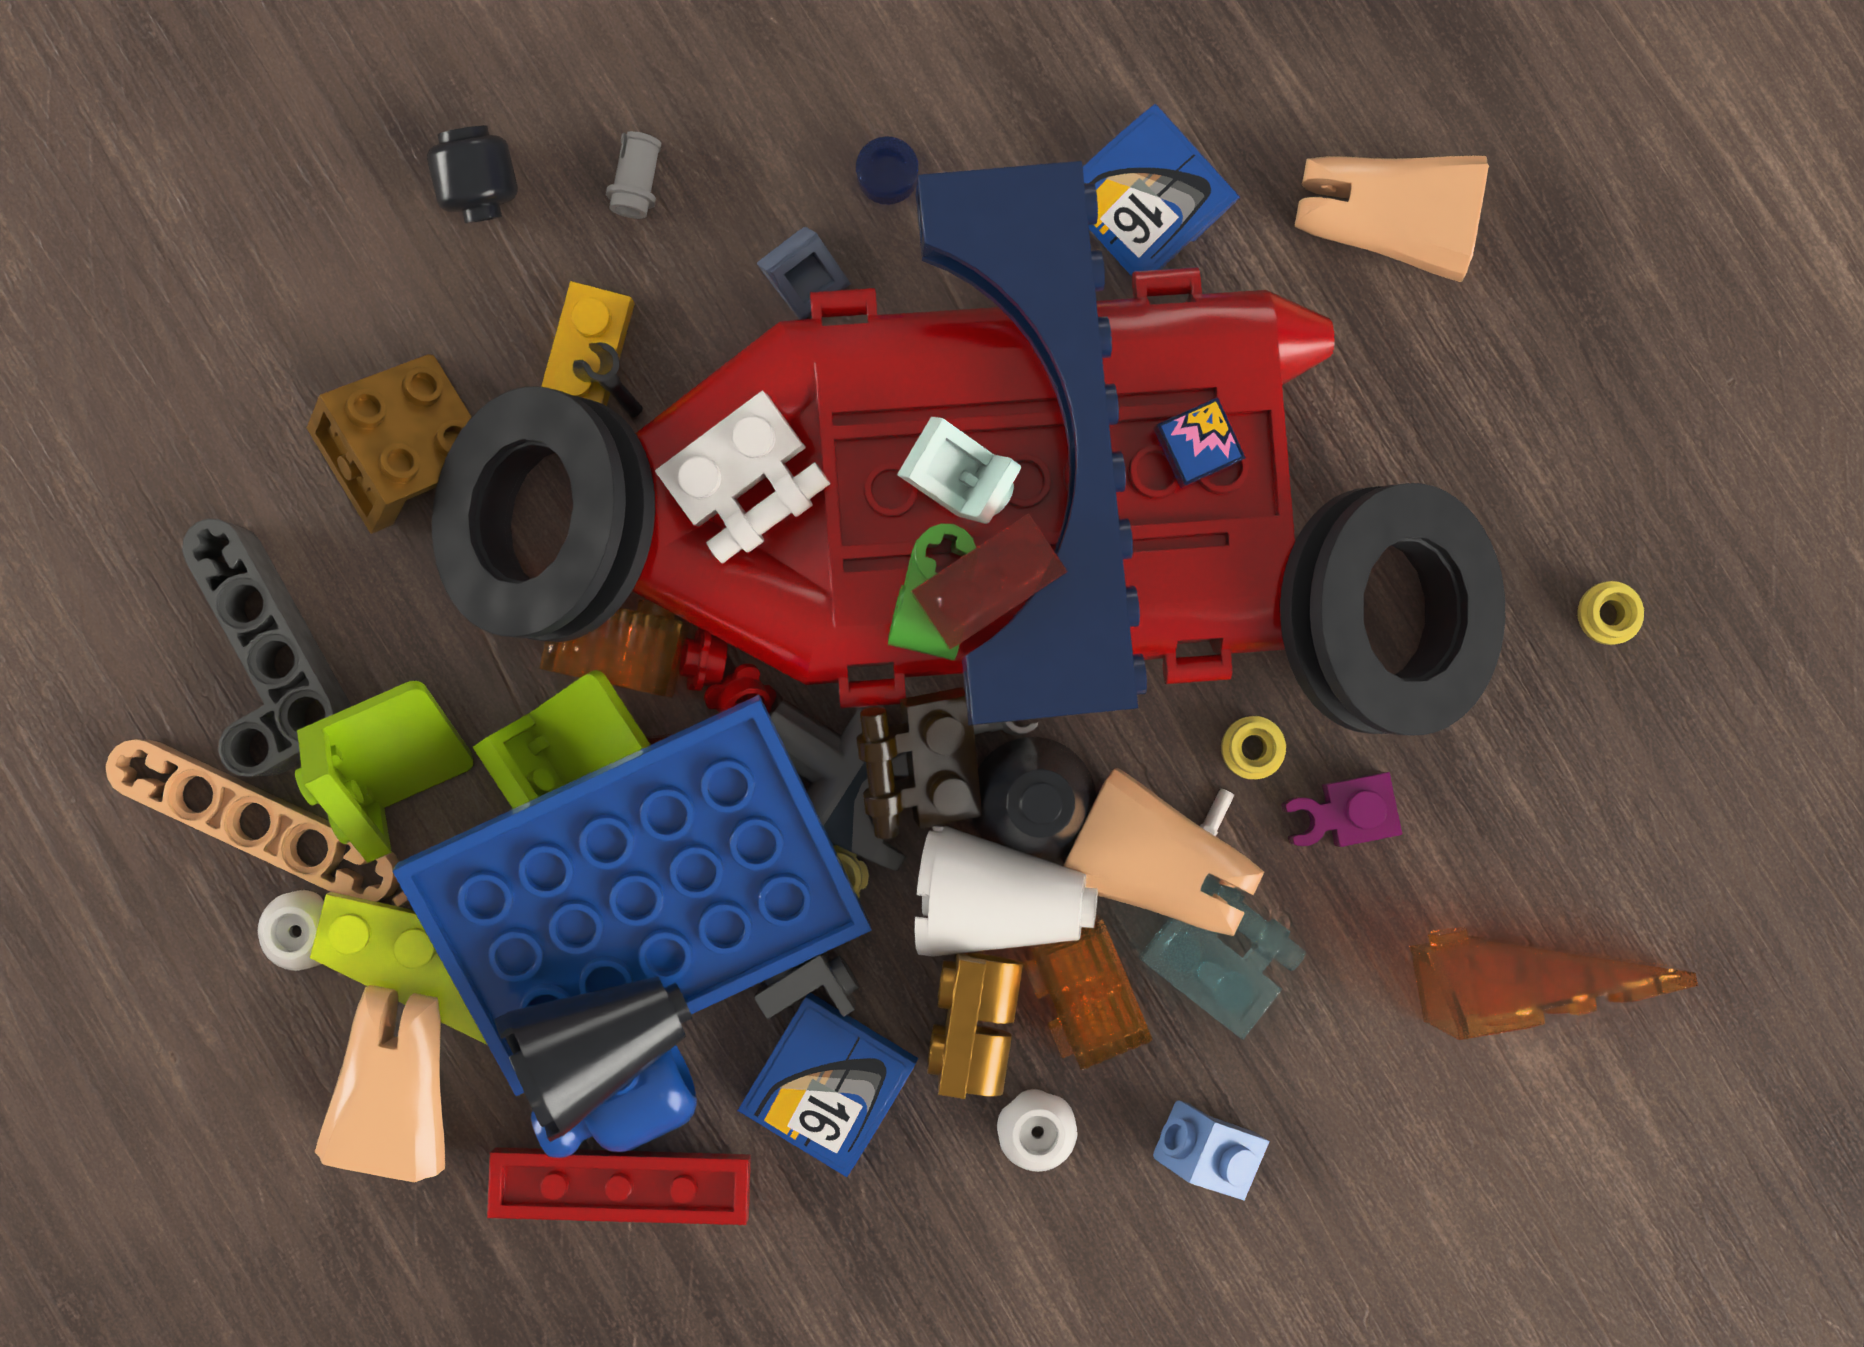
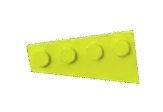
M335 892L326 894L310 954L311 959L366 986L373 985L395 989L398 993V1002L404 1005L413 993L437 997L441 1023L487 1045L414 910Z

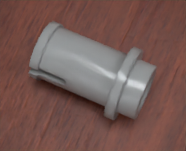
M629 131L627 134L622 133V145L614 184L607 186L606 196L611 200L609 209L612 212L628 218L642 219L647 216L648 209L655 207L656 197L651 193L657 157L662 143L651 135Z

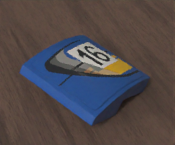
M1157 104L1151 106L1083 166L1084 183L1095 184L1098 201L1097 224L1089 225V230L1131 276L1134 271L1161 270L1190 241L1194 242L1240 198L1238 193Z
M808 993L737 1111L845 1177H848L916 1065L918 1057L848 1015L843 1017L839 1009L814 994Z

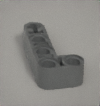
M208 518L195 523L188 529L183 539L182 552L190 571L264 703L263 706L236 720L224 730L219 739L218 752L224 766L238 776H275L301 763L297 730L307 726L305 712L314 700H319L323 705L326 713L325 718L351 707V704L258 537L244 527L220 519ZM228 540L230 544L224 547L222 541ZM223 554L227 563L218 561L217 557ZM237 570L243 571V572H247V573H245V574H239ZM258 590L264 601L263 610L255 620L249 621L244 611L245 602L249 595ZM288 645L295 657L294 666L286 676L281 677L275 668V657L282 647ZM258 732L264 734L269 744L268 754L260 764L254 761L250 753V742Z

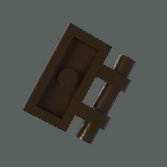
M963 687L900 699L902 724L888 727L885 708L870 707L860 712L862 733L856 737L859 759L866 762L869 788L865 789L863 797L865 813L873 817L875 837L890 839L900 834L898 814L907 807H912L913 820L920 829L982 816L974 726L968 725L966 696ZM906 752L909 778L894 781L892 759L898 753Z

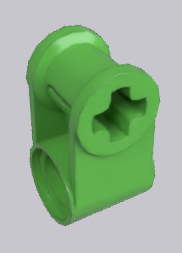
M941 523L930 527L917 539L911 553L905 583L901 585L890 627L888 645L955 660L968 611L967 598L977 562V548L973 538L965 529L954 524ZM943 538L952 541L951 552L961 556L960 565L948 567L944 575L935 572L936 561L926 557V548H935L941 543Z

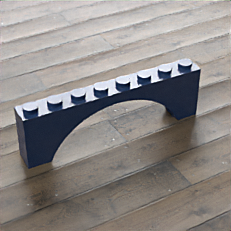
M1082 161L918 175L915 196L922 261L948 271L975 287L992 300L1019 328L1042 362L1054 388L1064 420L1068 444L1069 483L1067 505L1061 532L1052 558L1028 600L1007 625L986 643L962 658L968 725L1138 708L1137 695L1146 694L1147 674L1142 653L1133 654L1130 627L1139 626L1140 607L1136 587L1126 586L1123 560L1132 558L1133 539L1130 521L1128 518L1119 519L1116 492L1125 491L1126 472L1122 452H1112L1109 425L1118 424L1119 404L1115 384H1105L1102 358L1111 357L1112 337L1108 317H1098L1095 292L1104 290L1105 269L1102 251L1091 250L1089 225L1097 224L1098 201L1095 184L1084 183Z

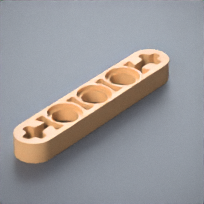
M142 739L124 741L116 746L108 756L106 763L107 779L112 787L122 795L330 892L379 902L393 895L400 886L392 872L395 865L399 862L393 852L376 859L378 863L375 872L383 877L382 884L371 885L364 890L361 887L364 877L348 868L338 869L336 871V878L331 875L332 871L337 868L343 859L358 865L368 863L351 842L347 843L351 849L344 855L346 844H342L337 839L328 820L161 742ZM147 755L145 765L148 768L161 774L172 775L166 783L153 778L137 779L135 781L137 771L129 766L133 757L144 758ZM196 776L207 780L213 790L211 804L201 813L193 812L189 809L183 798L185 785ZM252 803L260 804L266 808L271 821L267 833L258 840L245 835L240 826L241 813ZM310 829L321 833L328 845L325 859L317 866L307 865L297 854L296 846L298 839L304 832Z

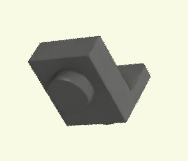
M825 952L764 980L766 984L757 990L754 999L768 1020L823 985L844 1017L855 1010L856 999L852 993L859 989L860 986L849 966L840 955L831 960Z

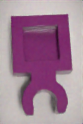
M1381 772L1322 784L1325 797L1324 803H1317L1309 798L1295 797L1281 804L1283 812H1295L1302 809L1310 818L1309 828L1305 832L1288 836L1289 843L1293 845H1313L1329 830H1332L1334 845L1337 847L1403 835L1390 772Z

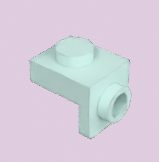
M931 416L897 475L958 517L987 524L1009 502L1014 490L1013 482L1021 469V465L1010 457L994 455L945 419Z

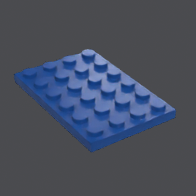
M760 695L398 862L392 870L515 1096L524 1093L509 1059L513 1053L506 1038H500L494 1021L495 1018L506 1014L508 1011L658 976L664 988L676 982L692 1015L872 931L864 908Z

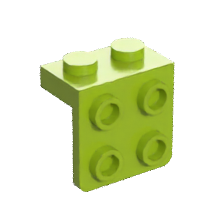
M593 670L530 713L486 737L473 746V749L512 809L646 748L650 746V743L606 675L599 670Z
M420 681L406 682L297 730L301 768L295 770V778L300 792L310 805L313 806L318 803L328 814L330 826L337 839L342 844L351 842L367 863L392 853L385 807L465 773L473 766L470 749L427 687Z

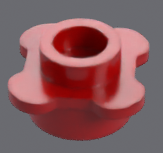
M700 628L697 629L694 639H685L680 656L679 674L680 676L688 677L687 689L692 691H701L703 686L710 687L720 684L727 658V642L712 636V634Z
M747 663L738 666L735 672L723 678L720 684L710 686L704 694V702L709 709H717L721 713L760 695L768 713H770L772 704L776 699V692L772 686L763 685L759 680L760 671L757 666Z

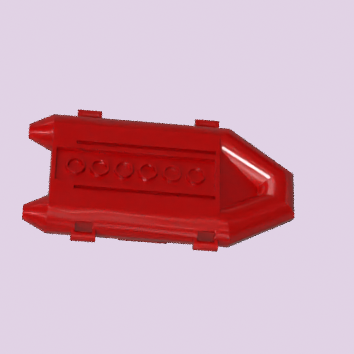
M1198 267L1134 271L1132 274L1134 298L1096 301L1098 317H1108L1111 327V357L1102 358L1105 384H1115L1119 404L1118 424L1109 425L1112 452H1122L1126 472L1125 491L1116 492L1119 519H1129L1133 539L1132 558L1123 560L1126 586L1136 587L1140 607L1139 626L1130 627L1133 654L1142 653L1144 660L1163 659L1165 684L1231 680V654L1285 650L1280 621V598L1285 568L1295 543L1282 385L1331 357L1335 341L1334 328L1330 318L1268 290L1202 294L1201 276ZM875 288L810 292L812 319L778 322L635 433L645 450L652 472L655 491V520L648 556L641 575L632 591L805 685L839 683L841 709L900 704V699L906 698L905 678L962 674V658L986 643L1005 627L1023 607L1040 582L1057 544L1067 505L1069 460L1064 420L1056 393L1042 362L1030 342L999 307L877 315ZM1188 294L1187 301L1183 303L1151 305L1147 298L1151 296ZM867 315V323L822 326V318ZM763 390L768 394L806 447L785 463L794 477L815 462L831 484L810 499L813 506L798 517L790 513L763 533L764 542L749 553L742 549L722 564L711 552L706 542L726 528L723 519L717 513L701 526L693 525L655 470ZM1217 402L1229 429L1225 436L1215 429L1203 434L1200 423H1187L1188 414ZM931 416L945 419L994 455L1010 457L1021 465V469L1013 482L1014 490L1009 502L998 514L992 517L989 523L984 524L958 517L897 475ZM1185 416L1181 428L1197 426L1200 443L1214 432L1225 445L1231 433L1241 457L1186 481L1161 426ZM766 477L737 498V501L745 512H748L774 493L775 489ZM941 523L954 524L965 529L973 538L977 548V562L967 598L968 611L955 660L888 645L896 602L901 585L905 583L913 547L923 533L930 527ZM943 538L937 547L926 548V557L936 561L935 572L944 575L948 567L960 565L961 556L951 552L952 541ZM1210 642L1213 652L1217 654L1176 657L1177 644ZM892 665L894 678L848 682V668Z

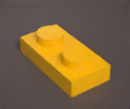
M570 281L541 387L593 400L607 406L610 396L609 391H606L599 382L589 383L578 379L573 372V363L575 360H584L597 373L600 369V359L589 348L590 343L597 342L607 343L612 346L620 360L635 305L633 299L630 296Z

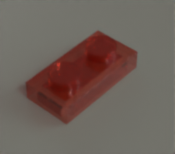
M1028 513L913 589L910 593L948 650H951L1068 571Z

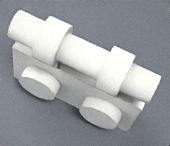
M763 390L655 470L693 525L701 526L717 513L723 519L726 528L706 542L711 552L722 564L742 549L749 553L764 542L763 533L790 513L798 517L813 506L810 499L831 484L815 462L794 477L785 463L806 447L768 394ZM767 477L773 485L775 492L751 510L745 512L737 498Z

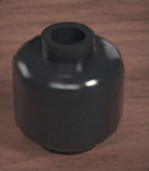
M486 125L464 127L437 134L439 144L429 149L427 161L439 207L447 212H462L465 224L502 217L500 205L512 201L518 192L506 140L497 135H489Z

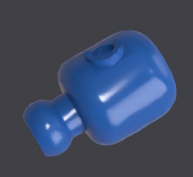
M675 1045L564 1136L550 1142L547 1138L545 1127L540 1126L533 1111L531 1112V1122L542 1149L549 1157L564 1158L570 1156L577 1151L582 1141L592 1136L602 1148L608 1151L626 1152L677 1129L688 1122L695 1113L697 1096L688 1067L678 1047Z

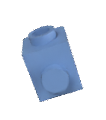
M1178 1100L1175 1102L1169 1118L1162 1129L1153 1157L1188 1183L1245 1201L1270 1141L1254 1131L1208 1116L1191 1104Z

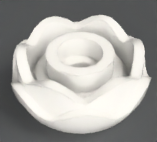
M308 890L294 891L276 897L264 909L258 923L259 943L263 953L277 966L287 970L300 971L321 965V963L310 958L324 903L320 895ZM295 925L301 928L302 932L299 937L294 936L292 933Z
M1038 1089L1023 1091L1002 1109L998 1117L997 1131L1001 1149L1012 1163L1023 1169L1036 1172L1053 1169L1064 1162L1073 1151L1077 1139L1074 1113L1069 1104L1059 1096ZM1036 1126H1040L1044 1130L1040 1137H1035L1031 1133L1032 1129Z

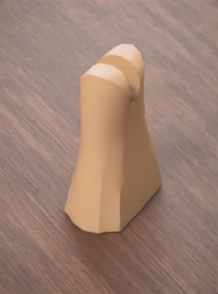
M1326 156L1307 158L1302 186L1315 194L1347 198L1349 201L1323 197L1303 198L1298 204L1295 228L1317 237L1376 252L1427 272L1462 282L1474 252L1489 168L1487 157L1446 156L1393 159Z
M1119 768L1113 769L1104 781L1064 863V867L1086 874V887L1097 888L1098 896L1137 906L1195 927L1234 936L1245 913L1228 905L1227 901L1215 893L1213 896L1202 892L1201 887L1206 876L1210 874L1220 879L1219 884L1231 888L1236 887L1254 895L1264 874V871L1246 856L1198 826Z
M369 985L365 987L357 1006L345 1057L322 1125L315 1153L319 1156L321 1163L326 1166L417 1182L425 1178L434 1177L445 1169L444 1128L440 1093L441 1019L438 998L413 993L405 1004L398 1037H394L398 993L395 989Z

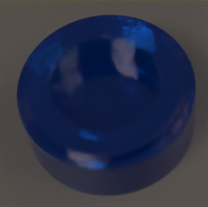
M889 136L879 137L867 143L860 151L856 161V174L860 189L869 199L879 204H896L908 198L917 185V177L919 175L918 160L913 149L903 140Z

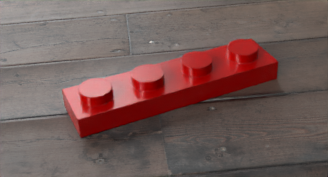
M496 1147L490 1152L487 1218L747 1225L749 1220L751 1154L651 1151L612 1152L608 1150L577 1149L570 1156L554 1158L549 1157L541 1148Z

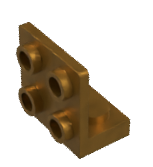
M427 354L320 394L307 425V430L370 534H373L394 524L406 500L437 487L440 472L451 446L460 431L472 417L435 356Z

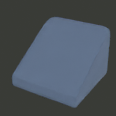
M803 227L757 262L761 271L799 320H804L811 315L810 292L844 290L851 284L818 234L808 227Z

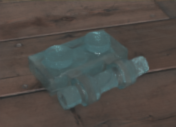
M1207 875L1201 891L1210 896H1213L1215 893L1227 901L1228 905L1245 913L1237 928L1239 932L1253 942L1245 956L1242 958L1216 938L1219 933L1195 927L1169 917L1138 958L1244 1040L1282 990L1262 972L1273 958L1291 972L1302 962L1306 951L1288 938L1290 930L1276 919L1268 922L1242 902L1245 896L1239 890L1228 886L1223 887Z

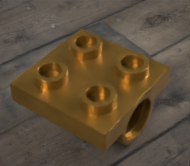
M983 951L959 953L956 955L955 962L943 960L938 991V1007L948 1009L946 1025L933 1024L927 1062V1074L938 1075V1095L965 1099L966 1093L982 1096H1000L1003 1094L1012 1034L1001 1029L977 1025V1020L993 1023H1014L1023 968L1022 962L1006 957L984 954Z

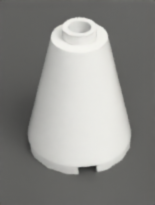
M933 826V831H929L926 837L918 877L917 895L922 896L923 916H928V918L915 917L916 950L918 955L933 957L1079 940L1082 927L1094 928L1098 889L1086 887V874L948 826Z

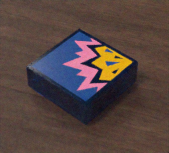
M1218 397L1165 420L1153 428L1181 489L1246 459Z

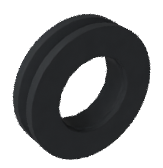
M532 386L513 389L489 401L477 411L460 431L445 459L436 487L432 513V540L437 569L447 594L463 616L480 629L491 634L546 642H562L582 637L594 631L616 613L633 590L641 575L651 546L654 530L655 491L648 458L638 436L618 413L602 403L546 387ZM556 453L560 456L571 481L573 511L569 533L555 561L538 577L531 579L523 572L513 549L511 521L514 504L527 474L544 457Z
M1422 483L1360 488L1334 497L1309 519L1294 543L1285 568L1280 598V621L1284 647L1293 674L1304 694L1324 716L1346 729L1361 733L1408 736L1435 733L1457 722L1476 704L1485 691L1496 668L1502 648L1506 618L1502 573L1497 555L1485 529L1476 516L1460 500L1440 488ZM1391 545L1402 551L1417 571L1425 597V625L1418 649L1404 669L1396 674L1387 671L1371 649L1364 626V591L1371 568L1385 549Z

